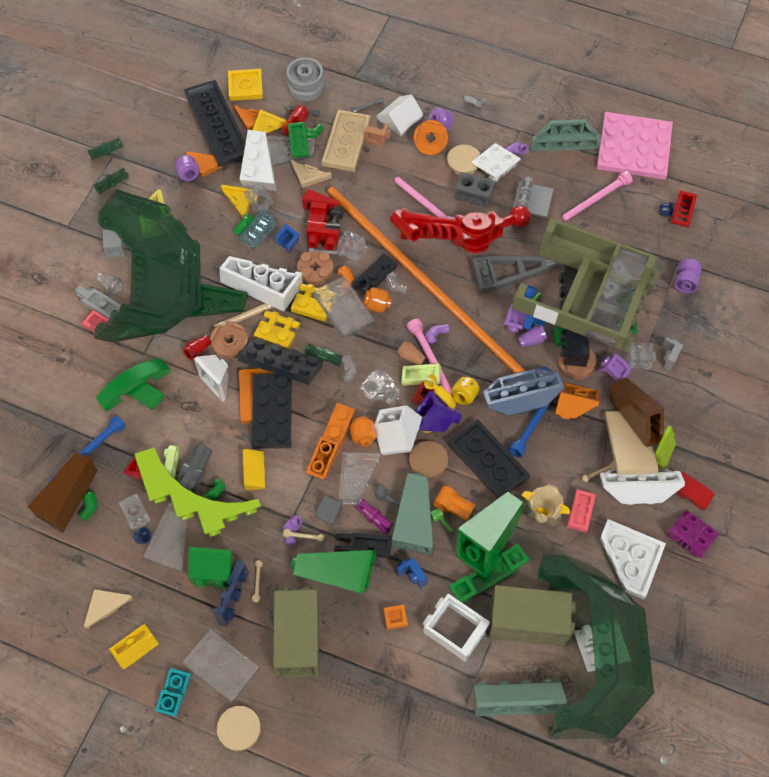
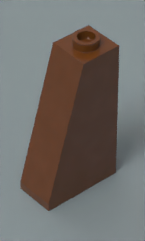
M627 377L610 382V400L644 446L649 447L659 444L664 435V407Z
M76 452L27 507L37 518L63 533L98 471L93 465L94 461L88 455L82 456Z

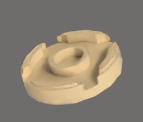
M457 145L448 153V168L455 171L458 175L461 172L473 174L479 168L471 162L480 156V152L470 145Z
M245 706L229 708L221 715L217 723V734L220 742L232 751L250 749L257 742L261 733V724L258 716L252 709Z

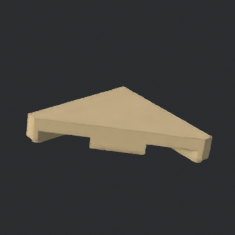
M290 160L302 188L332 178L330 172L326 173L313 166L302 165L294 160Z
M94 589L84 628L89 629L93 624L117 611L119 607L132 601V595Z

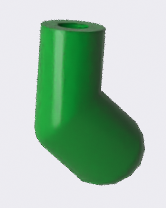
M90 491L85 492L82 498L85 508L78 515L85 522L98 508L96 495Z

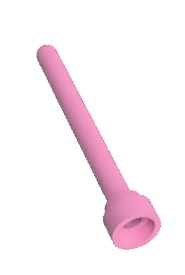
M624 171L619 174L615 182L562 216L563 220H569L618 187H626L631 184L633 179L630 173Z
M400 177L395 178L394 181L398 186L435 216L455 219L453 216L445 215Z
M420 319L411 320L407 324L409 332L416 335L430 364H439L422 332V322ZM441 369L440 384L452 396V389Z

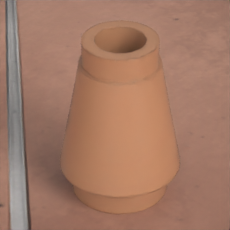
M404 341L397 351L400 358L416 365H421L426 358L411 342Z

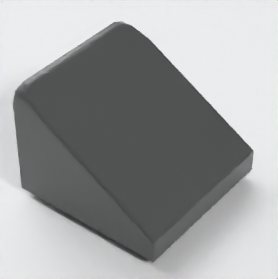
M325 495L315 517L333 525L342 511V504Z

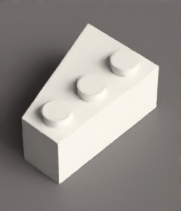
M248 130L240 181L243 187L277 191L269 142L265 132Z

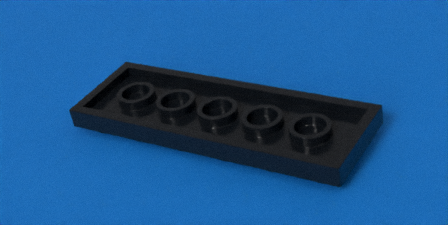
M216 80L184 89L186 98L218 167L243 160L246 142Z

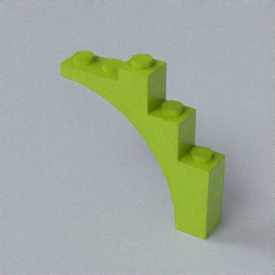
M155 447L134 454L149 501H154L157 504L166 501V496H170L176 517H182V520L194 517L193 513L197 512L204 535L209 533L211 537L220 534V529L225 528L224 519H226V522L238 519V514L245 512L247 516L256 513V508L261 507L259 499L225 503L212 501L192 493L181 486L168 473L161 463Z

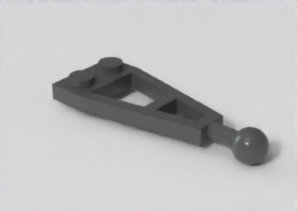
M485 256L472 258L471 262L480 292L498 290L547 273L550 267L558 266L561 269L565 267V264L554 260L546 261L543 256ZM492 264H516L519 274L497 281ZM524 264L540 265V267L525 271Z

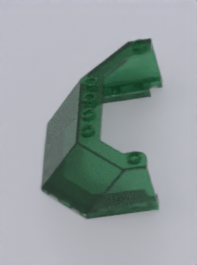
M116 189L98 211L99 225L106 230L115 232L131 251V305L122 303L119 307V312L113 309L110 312L109 320L107 322H100L95 327L94 339L113 343L166 333L201 308L200 244L196 239L193 240L187 233L188 229L179 219L176 220L170 213L172 210L168 205Z
M543 555L537 571L538 581H547L549 583V591H582L589 597L596 684L577 705H564L556 710L554 715L555 725L548 728L549 739H615L654 694L645 609L599 569L566 555Z

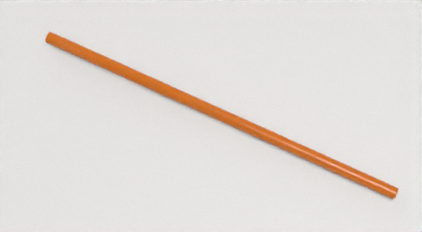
M333 186L327 190V193L333 199L339 201L340 206L507 367L515 374L525 371Z

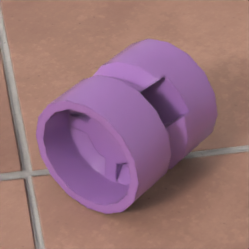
M694 259L681 260L678 264L674 287L683 293L696 292L699 286L702 264Z

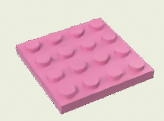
M605 112L597 169L619 173L627 171L632 175L666 180L673 122Z

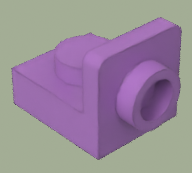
M615 353L603 357L597 371L599 373L606 371L615 380L627 377L632 367Z

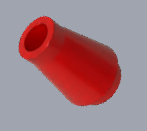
M204 335L185 344L183 353L189 360H193L211 345V340Z

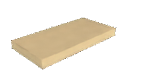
M343 110L337 111L321 161L322 166L355 172L365 140L364 130L366 126H369L371 115Z
M619 411L605 412L617 475L658 474V465L653 446H644Z

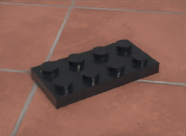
M256 337L249 342L238 358L239 362L307 385L311 383L323 366V360L315 356H309L297 350H291Z
M253 374L252 449L291 448L292 379L278 374Z
M478 419L448 441V445L497 499L507 492H512L530 477V474Z

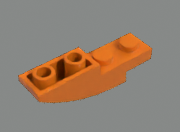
M339 403L336 404L323 437H320L306 471L307 474L322 480L326 479L348 435V428L356 412L355 409Z

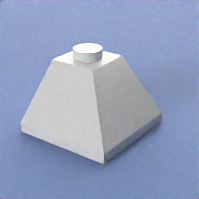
M216 355L194 358L199 377L224 402L226 400L229 379L227 363L223 359L219 360Z

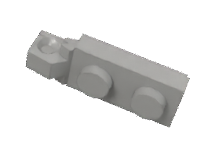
M79 285L75 289L83 305L97 311L112 321L124 310L122 305L95 288L87 290Z

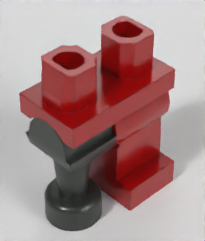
M311 202L310 217L306 230L309 248H317L318 243H325V249L334 250L335 246L339 245L341 236L339 220L344 216L343 208L339 206L332 207L330 210L332 220L331 222H326L328 216L327 203Z

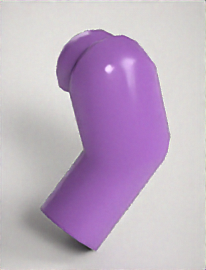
M515 142L505 149L512 154L524 155L528 152L529 147L527 144Z
M448 324L432 326L425 334L427 342L435 343L437 335L449 333Z
M297 515L291 517L284 525L283 531L289 529L291 532H296L302 524V518ZM294 536L285 538L287 546L296 544Z

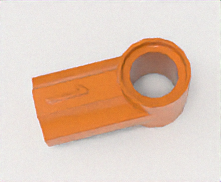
M448 486L441 488L433 502V505L437 509H441L442 512H451L466 521L471 518L476 508L475 504L458 496V493Z

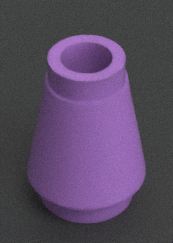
M541 325L538 327L534 326L518 337L522 348L544 343V340L547 339Z

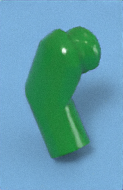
M318 123L313 129L306 128L307 140H315L324 130V127Z
M245 214L243 219L233 229V232L240 236L247 228L254 224V216Z
M221 479L214 480L212 483L213 488L202 497L212 501L215 500L226 488L225 483Z

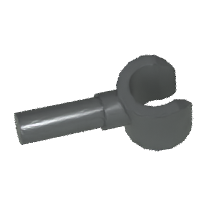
M378 486L375 495L378 500H386L400 507L401 502L387 495L388 488Z

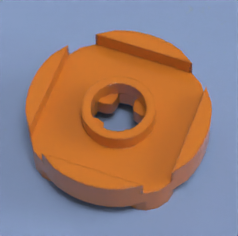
M427 120L419 125L414 132L416 147L423 154H440L448 144L447 129L438 121ZM434 133L436 139L429 143L427 135Z

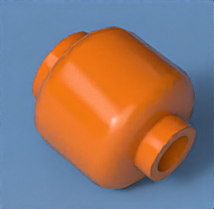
M372 287L369 291L366 290L363 305L369 311L383 313L386 308L389 309L391 298L388 295V291Z
M368 417L354 419L350 425L353 443L361 447H368L375 441L377 434L374 421L368 419Z

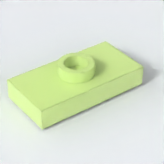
M441 365L403 366L401 383L403 386L420 385L422 381L425 382V379L432 383L433 381L430 380L429 375L434 374L437 378L436 384H440Z

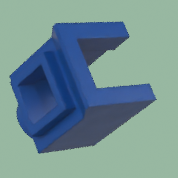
M285 224L275 236V241L290 253L299 242L300 234L288 224Z

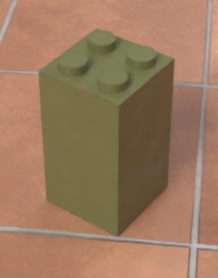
M495 585L491 599L489 639L565 647L567 641L571 640V635L574 634L575 622L571 621L572 613H575V601L572 600V593Z
M304 587L301 590L281 588L279 591H274L273 668L277 678L320 677L319 598L317 590H313L311 587Z

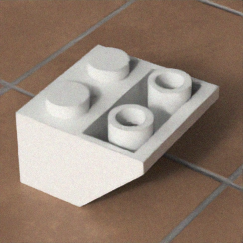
M407 405L379 411L374 427L381 454L389 455L411 452L422 417Z

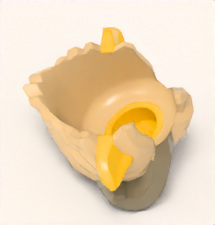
M548 484L547 486L536 488L533 492L524 491L522 493V496L528 501L525 502V516L530 519L535 518L538 523H545L547 526L555 527L558 521L562 519L561 514H570L569 508L563 505V497L555 485Z

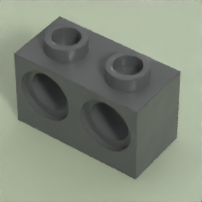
M461 172L455 188L454 199L488 208L494 192L495 181Z

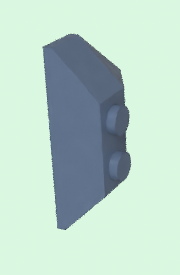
M532 369L497 378L483 393L488 408L506 415H513L547 406L564 389V385L558 372Z

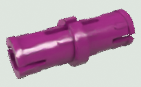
M361 499L358 502L360 506L356 505L355 509L361 512L369 523L375 524L384 534L391 530L389 526L392 528L393 523L387 520L379 509L373 508L365 499Z

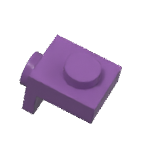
M511 304L504 325L508 327L507 330L518 333V330L523 331L527 314L512 309Z

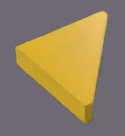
M260 109L253 131H261L268 134L282 128V125L287 120Z
M221 185V191L243 218L245 214H248L253 189Z

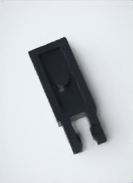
M383 253L353 282L352 289L357 290L365 283V287L360 292V295L364 297L366 290L369 291L372 287L377 288L397 268L398 263Z
M339 533L335 535V540L350 542V546H334V552L377 550L376 557L390 558L392 536L361 533Z

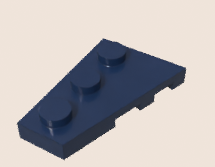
M237 560L228 581L229 590L223 591L221 595V608L216 606L214 614L219 625L227 627L229 621H232L234 618L235 603L240 601L242 583L247 581L249 575L245 562Z

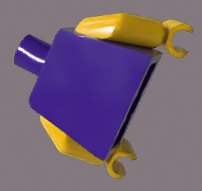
M430 374L429 378L433 382H428L425 379L424 385L426 388L434 389L435 391H430L415 411L422 417L418 431L423 433L444 432L452 423L458 424L461 421L462 415L458 412L456 402L450 393L441 385L438 386L436 384V376Z

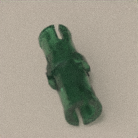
M120 137L107 143L103 142L101 143L102 145L87 151L93 161L101 156H108L111 152L124 148Z
M122 168L112 175L108 174L106 178L93 184L94 189L98 194H101L111 187H116V184L129 178V175Z
M310 342L306 345L304 352L340 367L344 358L343 355L334 353L329 348H322Z

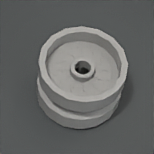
M307 57L295 59L289 64L286 75L290 95L300 101H311L321 96L324 91L322 65L317 60Z

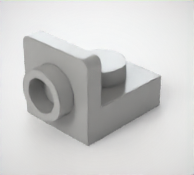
M668 337L664 340L662 350L667 352L663 359L666 361L664 369L671 371L684 345Z

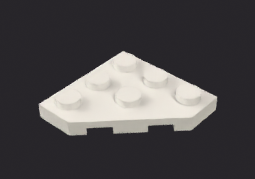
M608 519L600 541L624 591L644 600L666 543Z

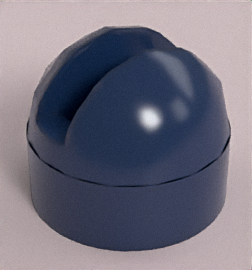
M671 202L662 203L659 206V214L664 217H671L673 214V204Z
M146 527L138 528L134 531L133 539L137 544L148 543L151 540V532Z

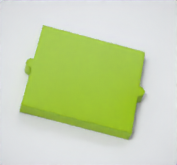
M669 425L655 453L657 464L662 469H666L676 446L675 433H673L672 426Z

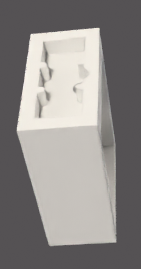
M447 594L445 599L441 597L437 602L435 613L433 615L429 614L423 622L425 626L424 634L466 662L489 629L490 622L450 594ZM448 607L477 626L462 649L433 630Z

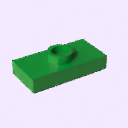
M305 121L288 124L292 158L310 157Z

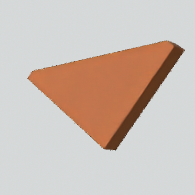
M237 105L234 106V110L246 130H253L259 111L253 109L246 110L239 108Z
M186 152V155L195 158L199 166V174L202 177L222 168L218 167L214 155Z

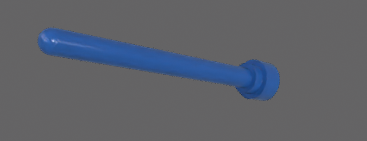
M550 403L537 409L519 440L512 442L508 449L512 455L518 458L524 455L526 442Z
M115 415L110 420L109 427L78 454L82 456L85 454L89 455L111 434L118 431L121 432L126 427L125 423Z

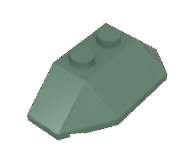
M586 119L550 121L532 138L530 151L599 149L601 135Z

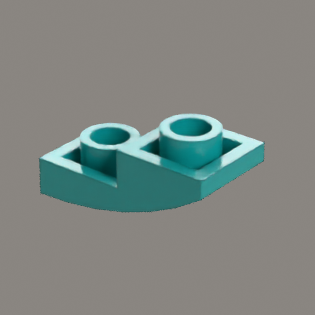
M170 668L165 687L161 690L156 712L177 717L192 673Z

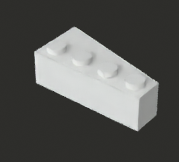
M231 256L219 268L221 283L238 291L247 292L249 296L283 312L298 293L302 283L301 272L290 273L287 272V269L279 268L277 270L269 268V265L266 264L256 265L252 264V261Z

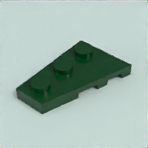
M194 282L185 310V318L244 312L248 293Z

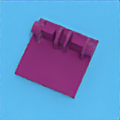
M685 510L667 534L676 543L683 540L680 546L686 542L688 545L685 547V550L691 546L689 552L696 558L697 556L702 558L720 533L704 523L696 515Z

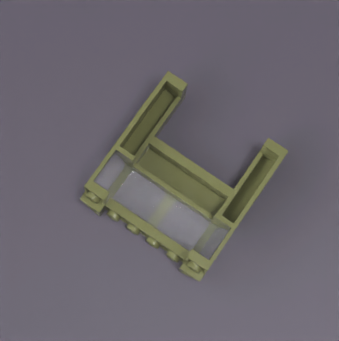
M551 218L545 230L538 255L578 269L564 305L559 310L525 297L528 285L521 283L511 308L629 352L634 340L631 337L633 330H630V327H634L638 316H635V313L639 314L643 305L640 299L644 300L646 295L650 296L659 271L656 270L658 265L655 264L657 256Z

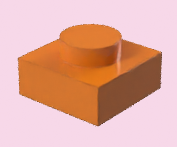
M404 605L384 608L387 631L408 627Z

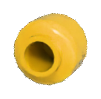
M470 377L459 378L451 390L453 399L461 405L471 404L480 392L478 383Z

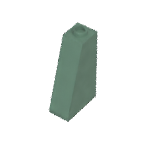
M408 473L392 536V547L431 555L433 540L428 479L420 473Z

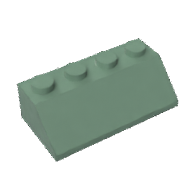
M552 679L543 680L542 683L524 680L520 684L502 681L499 682V685H490V682H479L473 687L474 717L561 714L567 704L561 682L555 683V680Z

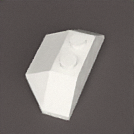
M615 468L600 473L603 488L620 503L628 505L663 503L685 486L681 472L676 470L670 471L658 468V474L617 475Z

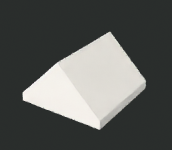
M411 94L398 97L380 112L376 118L384 124L389 123V128L402 136L421 120L424 114Z

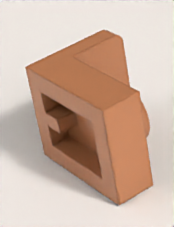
M385 123L383 130L366 126L364 130L365 142L384 146L386 140L389 141L391 136L389 123Z

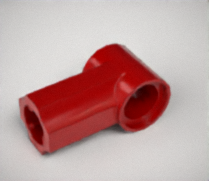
M297 105L287 122L282 125V132L285 136L289 137L288 124L306 121L309 113L305 106Z

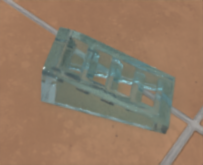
M261 210L239 237V240L253 249L276 227L275 218Z

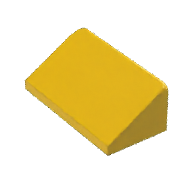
M243 449L245 490L265 489L264 452Z
M143 624L109 650L122 669H126L155 648L158 642L148 627Z

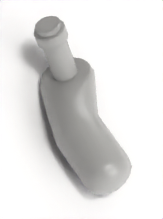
M465 96L464 102L480 108L486 102V99H482L479 102L474 97Z

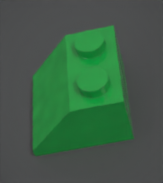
M189 547L188 578L191 584L199 588H205L207 585L214 586L216 589H226L231 573L236 565L232 551Z

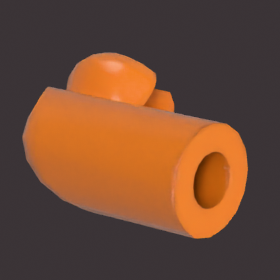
M343 266L338 269V274L344 278L341 290L349 292L354 282V276L349 267Z

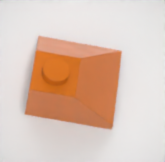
M563 382L564 389L560 392L555 414L563 419L577 418L599 405L600 390Z

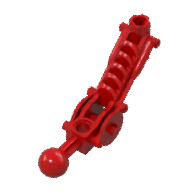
M522 205L515 206L511 209L509 216L501 219L493 211H490L489 214L469 213L464 217L458 214L455 219L435 217L430 214L408 212L406 208H402L401 211H394L393 215L390 216V222L400 231V238L402 240L407 238L412 242L418 241L419 238L454 241L456 246L461 245L464 250L472 253L486 251L489 248V243L503 237V229L505 227L513 225L517 228H523L531 220V212Z

